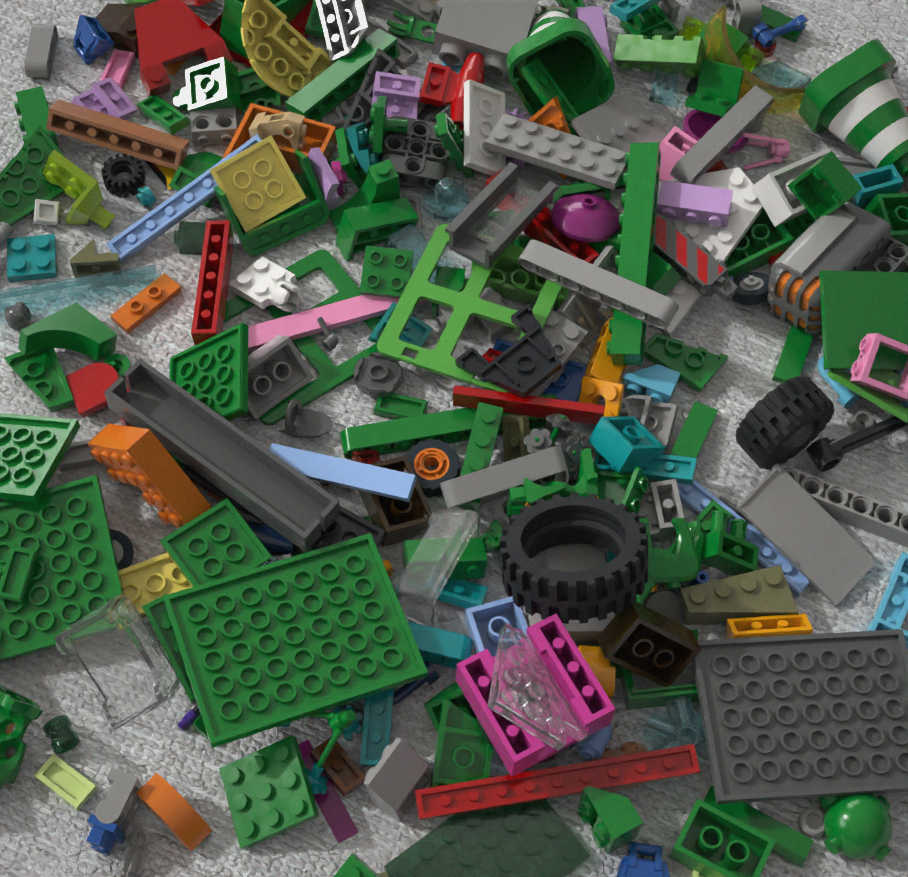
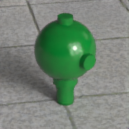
M853 794L819 798L821 800L819 804L825 809L823 825L826 840L824 844L829 852L834 855L840 853L845 857L858 860L875 856L880 862L892 851L888 843L892 835L893 825L889 812L890 804L885 797L873 794Z

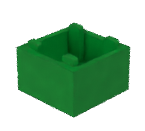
M832 151L804 170L788 185L789 189L815 221L819 217L829 215L844 205L862 188Z

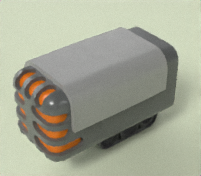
M846 202L829 215L819 217L772 265L768 285V311L773 316L781 315V320L786 323L792 321L793 326L797 329L805 328L806 334L817 335L822 332L819 272L822 270L905 272L908 264V246L892 238V227L887 221Z

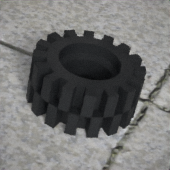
M124 153L123 157H119V154H116V159L108 158L109 163L105 161L104 167L101 169L107 191L109 190L112 195L116 192L117 197H121V194H124V197H129L128 193H131L132 196L136 195L135 190L138 188L142 189L141 186L145 185L146 180L140 159H135L133 156L128 157ZM122 172L132 173L124 179L116 178Z

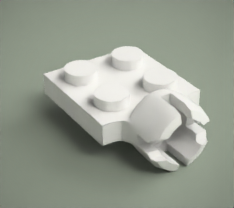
M263 256L229 283L232 292L262 309L269 305H274L285 312H292L294 308L287 305V303L298 307L302 300L300 287L294 284L297 282L295 274Z

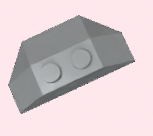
M316 0L332 63L340 58L351 55L370 30L363 0Z

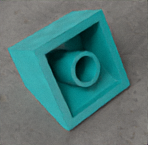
M635 416L601 417L588 439V442L595 448V452L603 456L610 463V467L618 473L634 472L635 467L644 466L666 448Z

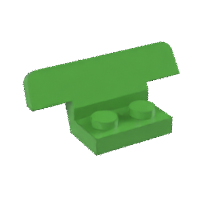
M829 370L827 373L834 381L908 423V408L899 404L900 400L850 381L851 375L843 370ZM870 370L868 375L869 378L898 388L901 376L897 373L887 370Z

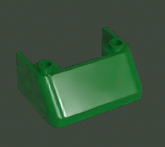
M298 149L294 151V154L302 172L295 175V178L306 198L247 232L243 230L236 218L226 194L218 186L213 187L227 220L231 222L236 237L242 248L250 255H258L325 224L329 218L328 207L309 159Z

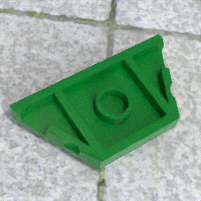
M443 699L430 788L489 778L493 748L482 736L476 719L449 700Z

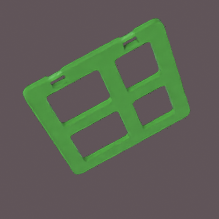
M448 224L439 225L434 231L377 342V351L384 357L403 361L415 367L469 385L473 384L486 390L511 393L488 381L483 382L474 379L475 375L456 366V358H453L452 354L472 316L520 330L511 322V316L517 310L482 300L480 297L499 260H506L519 264L518 259L525 248L510 244L492 263L490 269L476 264L464 290L457 292L429 282L447 245H449V234L445 232ZM477 234L491 242L494 240V238ZM548 279L532 309L536 320L541 325L542 331L563 288L562 285ZM420 300H427L453 309L452 315L433 350L400 340ZM523 332L521 333L518 340L525 336ZM408 350L417 353V356L414 359L403 354Z

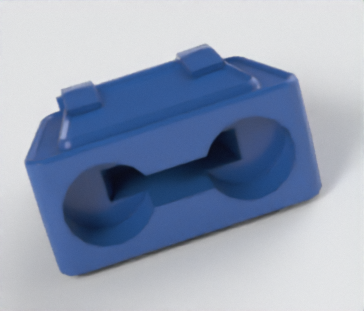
M80 15L73 47L85 64L89 65L94 59L102 56L113 47L114 42L97 18Z
M629 841V856H624L621 860L616 877H670L667 864L662 861L663 846ZM637 854L653 856V860L638 858Z

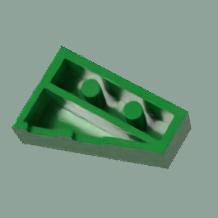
M407 197L372 203L356 208L352 207L343 212L335 242L346 262L353 259L352 255L365 250L366 245L375 246L384 241L386 244L413 234L418 216Z

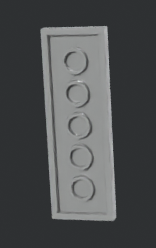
M503 113L485 141V149L611 190H615L627 168L625 164V151Z

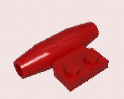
M475 52L470 53L459 74L454 72L451 67L429 62L419 102L438 107L451 104L450 118L454 124L459 126V131L462 130L464 132V82L470 79L484 84V56Z

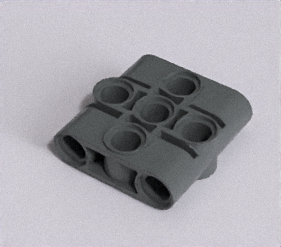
M403 116L390 117L408 119L407 134L386 133L381 162L390 159L399 176V185L429 191L442 190L445 184L449 152L448 149L444 150L441 138L438 139L436 137L434 125L437 123Z

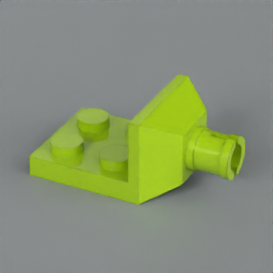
M53 150L48 156L43 174L50 183L58 184L62 187L68 196L73 199L77 198L65 222L68 225L87 224L91 220L105 231L116 215L110 213L101 205L103 197L98 181L56 150Z

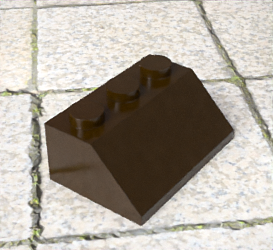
M407 455L369 464L415 475ZM418 479L409 502L359 491L371 522L386 531L385 537L380 543L382 547L404 542L435 521Z

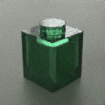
M180 221L179 230L174 232V244L178 245L180 254L202 255L206 222Z

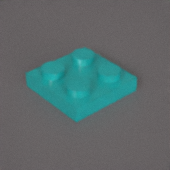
M55 234L7 239V278L9 282L57 278Z

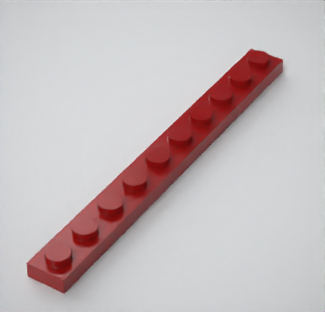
M690 744L522 772L512 777L509 774L415 790L420 821L581 794L587 786L605 790L695 775L700 773L695 745Z

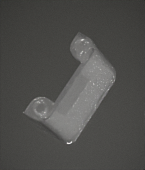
M124 593L110 599L58 633L54 638L56 647L62 655L70 658L75 655L77 656L104 697L101 716L107 724L111 725L113 730L170 701L179 685V679L169 659L132 601Z

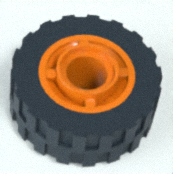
M438 439L422 440L417 445H413L411 450L406 453L422 491L427 498L441 497L443 493L440 483L460 477L459 457L456 455L455 449L451 448L447 442L444 443ZM429 466L437 467V469L433 471L427 470Z

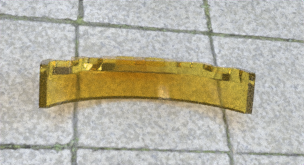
M724 5L719 7L705 27L706 59L744 69L738 102L756 85L774 97V101L766 113L782 114L798 110L806 87L782 88L766 83L750 73L737 58L730 44L726 27L727 7Z

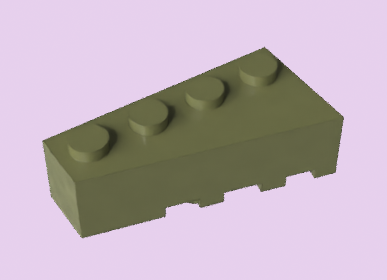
M780 565L681 588L678 594L683 604L684 625H718L719 623H726L727 619L799 613Z

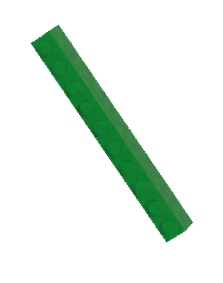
M659 142L630 143V152H626L625 164L628 167V172H624L623 175L626 193L621 195L624 213H620L619 216L622 234L617 236V246L620 248V255L615 257V268L618 269V276L650 289L661 151ZM611 308L614 316L613 319H609V333L612 336L611 341H607V356H611L613 365H643L647 323Z

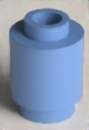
M610 724L578 741L575 746L579 755L590 761L600 759L612 736V725Z

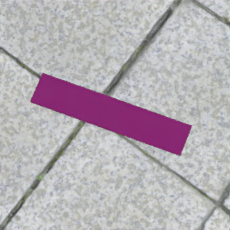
M309 740L300 743L299 747L305 767L311 770L315 763L310 757V751L313 750V747ZM328 779L326 794L319 792V794H313L336 840L338 843H341L357 834L358 830L333 784Z

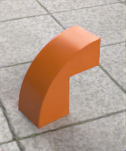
M158 773L136 792V795L147 809L165 823L175 837L191 852L212 832L211 828L196 810Z

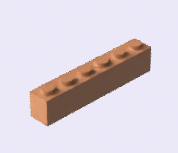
M62 100L55 102L48 112L46 129L175 170L182 166L184 159L187 157L190 140Z

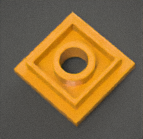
M583 376L579 402L599 405V398L603 396L606 402L604 417L619 416L625 385Z

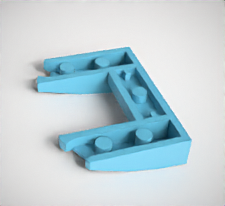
M902 552L897 558L888 578L889 582L866 631L902 629L901 626L908 611L907 553ZM903 629L908 649V631Z

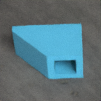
M659 364L637 370L625 375L623 381L625 385L624 392L630 396L633 394L652 396L653 402L670 403L681 373Z

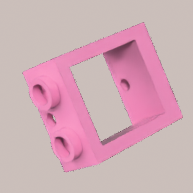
M878 333L866 334L859 345V357L852 365L850 381L900 401H908V359L898 388L868 377L879 344L908 355V345Z

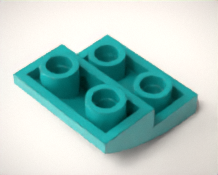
M359 123L348 127L347 133L352 151L362 169L367 173L369 166L381 162L382 153H372L373 145H368L370 130L366 128V123Z

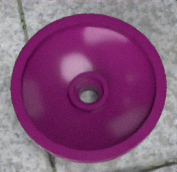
M697 109L692 110L684 118L683 130L686 134L699 141L722 116ZM742 136L725 154H732L742 150L747 145L749 138Z
M571 194L558 200L552 208L551 220L556 229L565 236L578 241H605L615 236L620 230V212L605 198L594 194Z

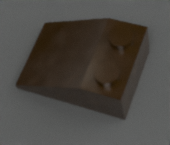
M108 3L95 18L98 19L113 40V48L133 52L135 57L138 58L134 9L144 5Z

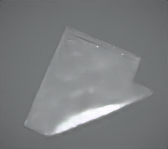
M506 623L500 629L488 708L557 751L566 745L567 735L581 743L588 733L530 638L521 630Z

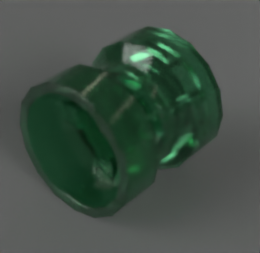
M67 715L55 717L43 726L46 737L52 741L51 747L55 754L66 753L75 748L80 742L77 733L71 729L72 723Z

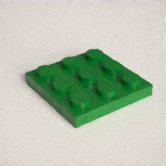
M228 498L160 540L162 547L192 587L267 565L273 561L270 553Z
M293 735L219 768L241 849L251 848L320 817L297 737Z

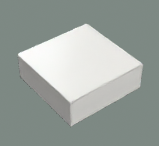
M35 199L33 224L57 226L59 202Z

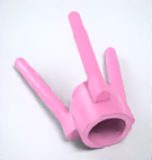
M743 133L744 137L760 140H748L747 145L768 147V155L773 157L743 167L744 170L772 163H782V158H788L790 152L788 140Z

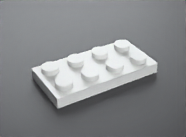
M470 79L464 82V166L494 175L506 167V155L485 149V141L503 113H505V93Z

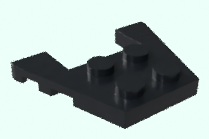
M528 303L511 316V322L525 336L490 363L471 347L455 360L456 366L522 398L528 396L561 369V362L548 338L546 339L541 325L536 320L533 310Z

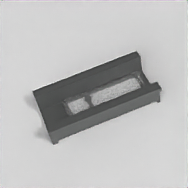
M510 162L445 228V232L449 234V249L490 269L492 263L547 204L552 203L553 192L557 189V184L549 181L538 192L517 181L518 166Z

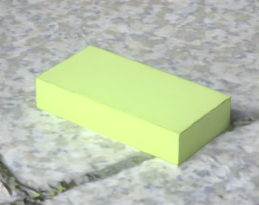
M52 754L34 775L38 781L78 811L97 790L96 785L55 754Z

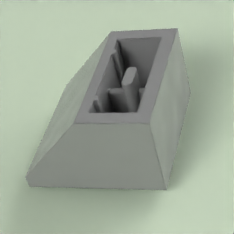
M396 738L392 745L386 746L378 764L369 769L365 776L364 785L373 805L401 822L416 801L415 790L425 789L431 780L432 773L425 761L401 739Z

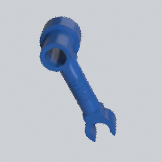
M799 15L790 23L773 30L769 29L765 22H760L751 29L750 33L764 48H769L774 44V38L791 31L805 29L806 27L803 23L808 20L804 15Z

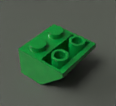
M590 786L583 789L577 810L582 821L585 824L589 823L593 829V839L600 849L604 848L605 852L609 854L637 838L643 821L628 797Z

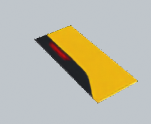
M145 160L168 190L172 189L168 185L177 170Z

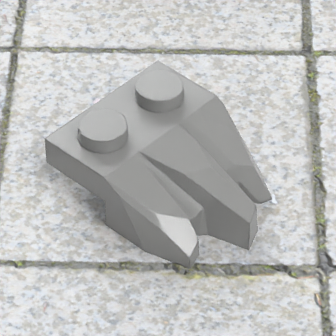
M633 394L623 398L622 404L625 406V409H620L619 416H635L666 447L664 451H668L678 413L677 404L653 402L652 396Z

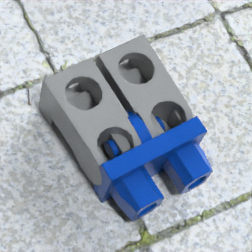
M111 768L107 776L111 787L106 798L97 805L95 810L96 816L91 814L87 821L92 828L86 840L87 843L92 845L91 848L106 856L110 855L115 842L123 845L126 838L124 833L129 829L142 802L136 795V792L142 787L139 779L115 768Z

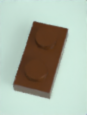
M331 737L310 751V757L315 763H318ZM336 741L323 765L324 770L322 772L345 798L364 784L365 774Z

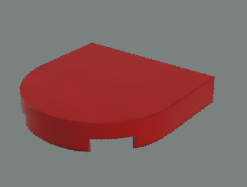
M100 362L93 363L65 376L82 418L108 406L104 392L120 378L111 365Z

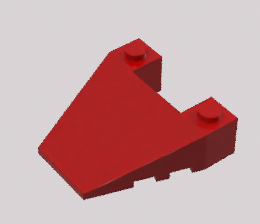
M159 0L134 9L140 79L148 97L153 94L158 96L170 91L171 81L164 68L168 65L201 54L204 63L221 57H225L232 63L233 59L225 41L181 0Z

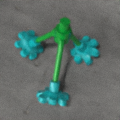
M350 704L345 706V710L338 706L333 709V713L320 712L310 716L327 719L328 726L333 730L332 737L318 763H314L311 770L305 767L313 794H319V792L326 794L328 779L326 776L321 775L324 770L323 765L337 739L343 734L345 741L353 740V732L360 734L363 731L362 725L358 724L359 721L363 720V714L361 712L355 713L354 706ZM291 722L277 727H289Z

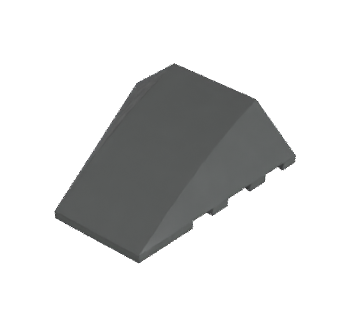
M379 47L343 125L346 131L348 127L359 123H366V128H369L371 131V125H374V122H370V111L372 108L376 71L403 75L393 67L396 61ZM418 100L417 119L429 121L448 105L438 107L419 102Z

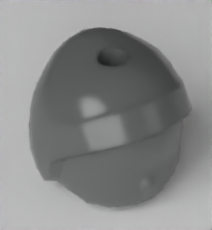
M17 302L15 305L6 307L4 310V318L11 329L22 328L31 321L30 310L24 302Z

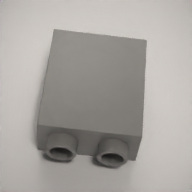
M445 0L435 31L432 54L439 55V59L449 66L460 67L464 64L470 53H479L485 58V76L496 80L504 79L506 76L509 77L507 68L508 52L516 43L527 38L538 0Z

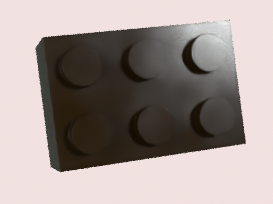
M637 601L632 606L628 604L623 605L624 611L615 615L597 637L605 658L663 687L671 686L702 650L692 630Z

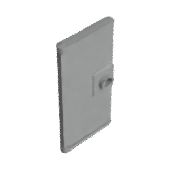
M779 464L773 465L761 482L735 507L834 607L843 600L868 571L876 566L877 561Z

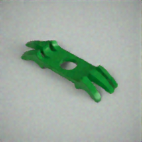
M397 11L393 12V16L404 24L387 20L386 24L390 26L388 32L403 40L413 39L430 44L434 42L435 31L438 25L436 23L418 20L414 16H405ZM428 27L434 33L430 37H425L421 34L422 29Z

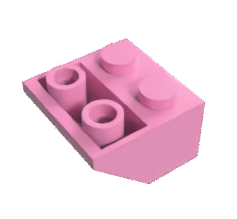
M676 126L672 128L659 145L661 151L659 181L675 179L670 175L673 167L698 142Z

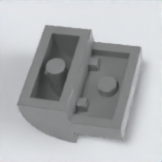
M676 479L651 482L650 487L643 494L640 510L637 513L639 518H649L651 538H658L659 542L677 536L676 529L672 525V518H685Z

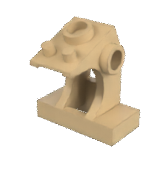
M266 112L257 113L248 129L250 138L257 134L262 140L270 135H282L290 140L293 149L303 150L306 140L302 138H305L307 133V125L304 124L305 116L293 112L267 115Z

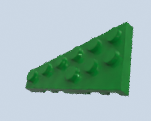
M41 125L38 126L32 137L24 143L22 149L0 173V222H5L10 226H13L34 212L35 199L53 201L65 193L62 187L58 184L50 183L43 174L48 156L53 150H56L62 156L64 155Z

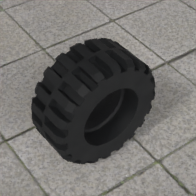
M796 376L795 378H790L785 383L778 385L773 391L767 393L762 400L755 404L752 410H749L736 430V442L759 468L770 470L775 464L786 463L801 450H804L812 440L814 441L832 419L834 414L833 402L809 377Z

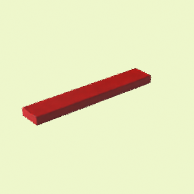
M454 386L453 406L477 409L478 403L481 402L503 408L502 413L546 418L548 415L559 413L568 417L569 422L597 425L601 417H604V405L530 395L522 398L513 393L464 386Z

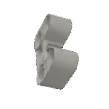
M723 0L725 6L734 5L735 8L731 26L746 36H751V29L760 23L762 6L760 0Z

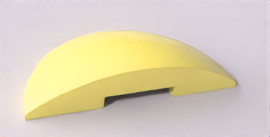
M245 0L241 20L243 46L255 72L273 90L290 98L334 64L321 47L315 48L286 21L287 16L269 0Z

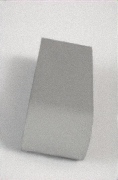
M32 25L25 58L26 77H51L58 40L56 25Z

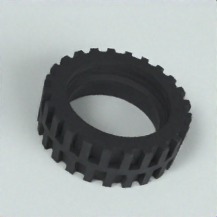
M570 493V497H561L560 494L553 495L551 500L544 501L542 498L536 500L535 505L532 507L524 506L520 509V515L513 514L509 518V525L505 524L502 529L499 546L503 585H505V592L508 597L513 596V603L517 607L524 605L525 612L532 616L538 613L541 614V619L544 620L557 614L564 624H569V620H579L580 624L588 623V619L596 617L600 621L607 619L608 613L614 612L617 615L623 612V605L625 604L632 606L636 602V594L642 595L645 590V583H648V534H646L645 524L643 522L639 523V516L635 512L629 514L626 505L622 503L618 506L615 505L613 499L607 497L604 500L597 499V495L588 494V497L578 496V493ZM566 543L598 545L617 555L613 560L600 567L576 572L549 569L532 560L540 552Z

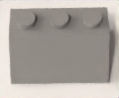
M277 335L248 355V414L254 420L313 379L312 374L290 337Z

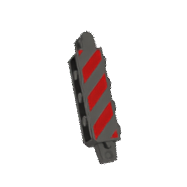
M660 213L656 214L653 252L670 264L687 283L704 297L712 296L716 293L726 300L731 299L738 292V286L728 276L727 265L722 260H716L712 257L705 246L696 244L689 233L680 231L669 217L664 218Z

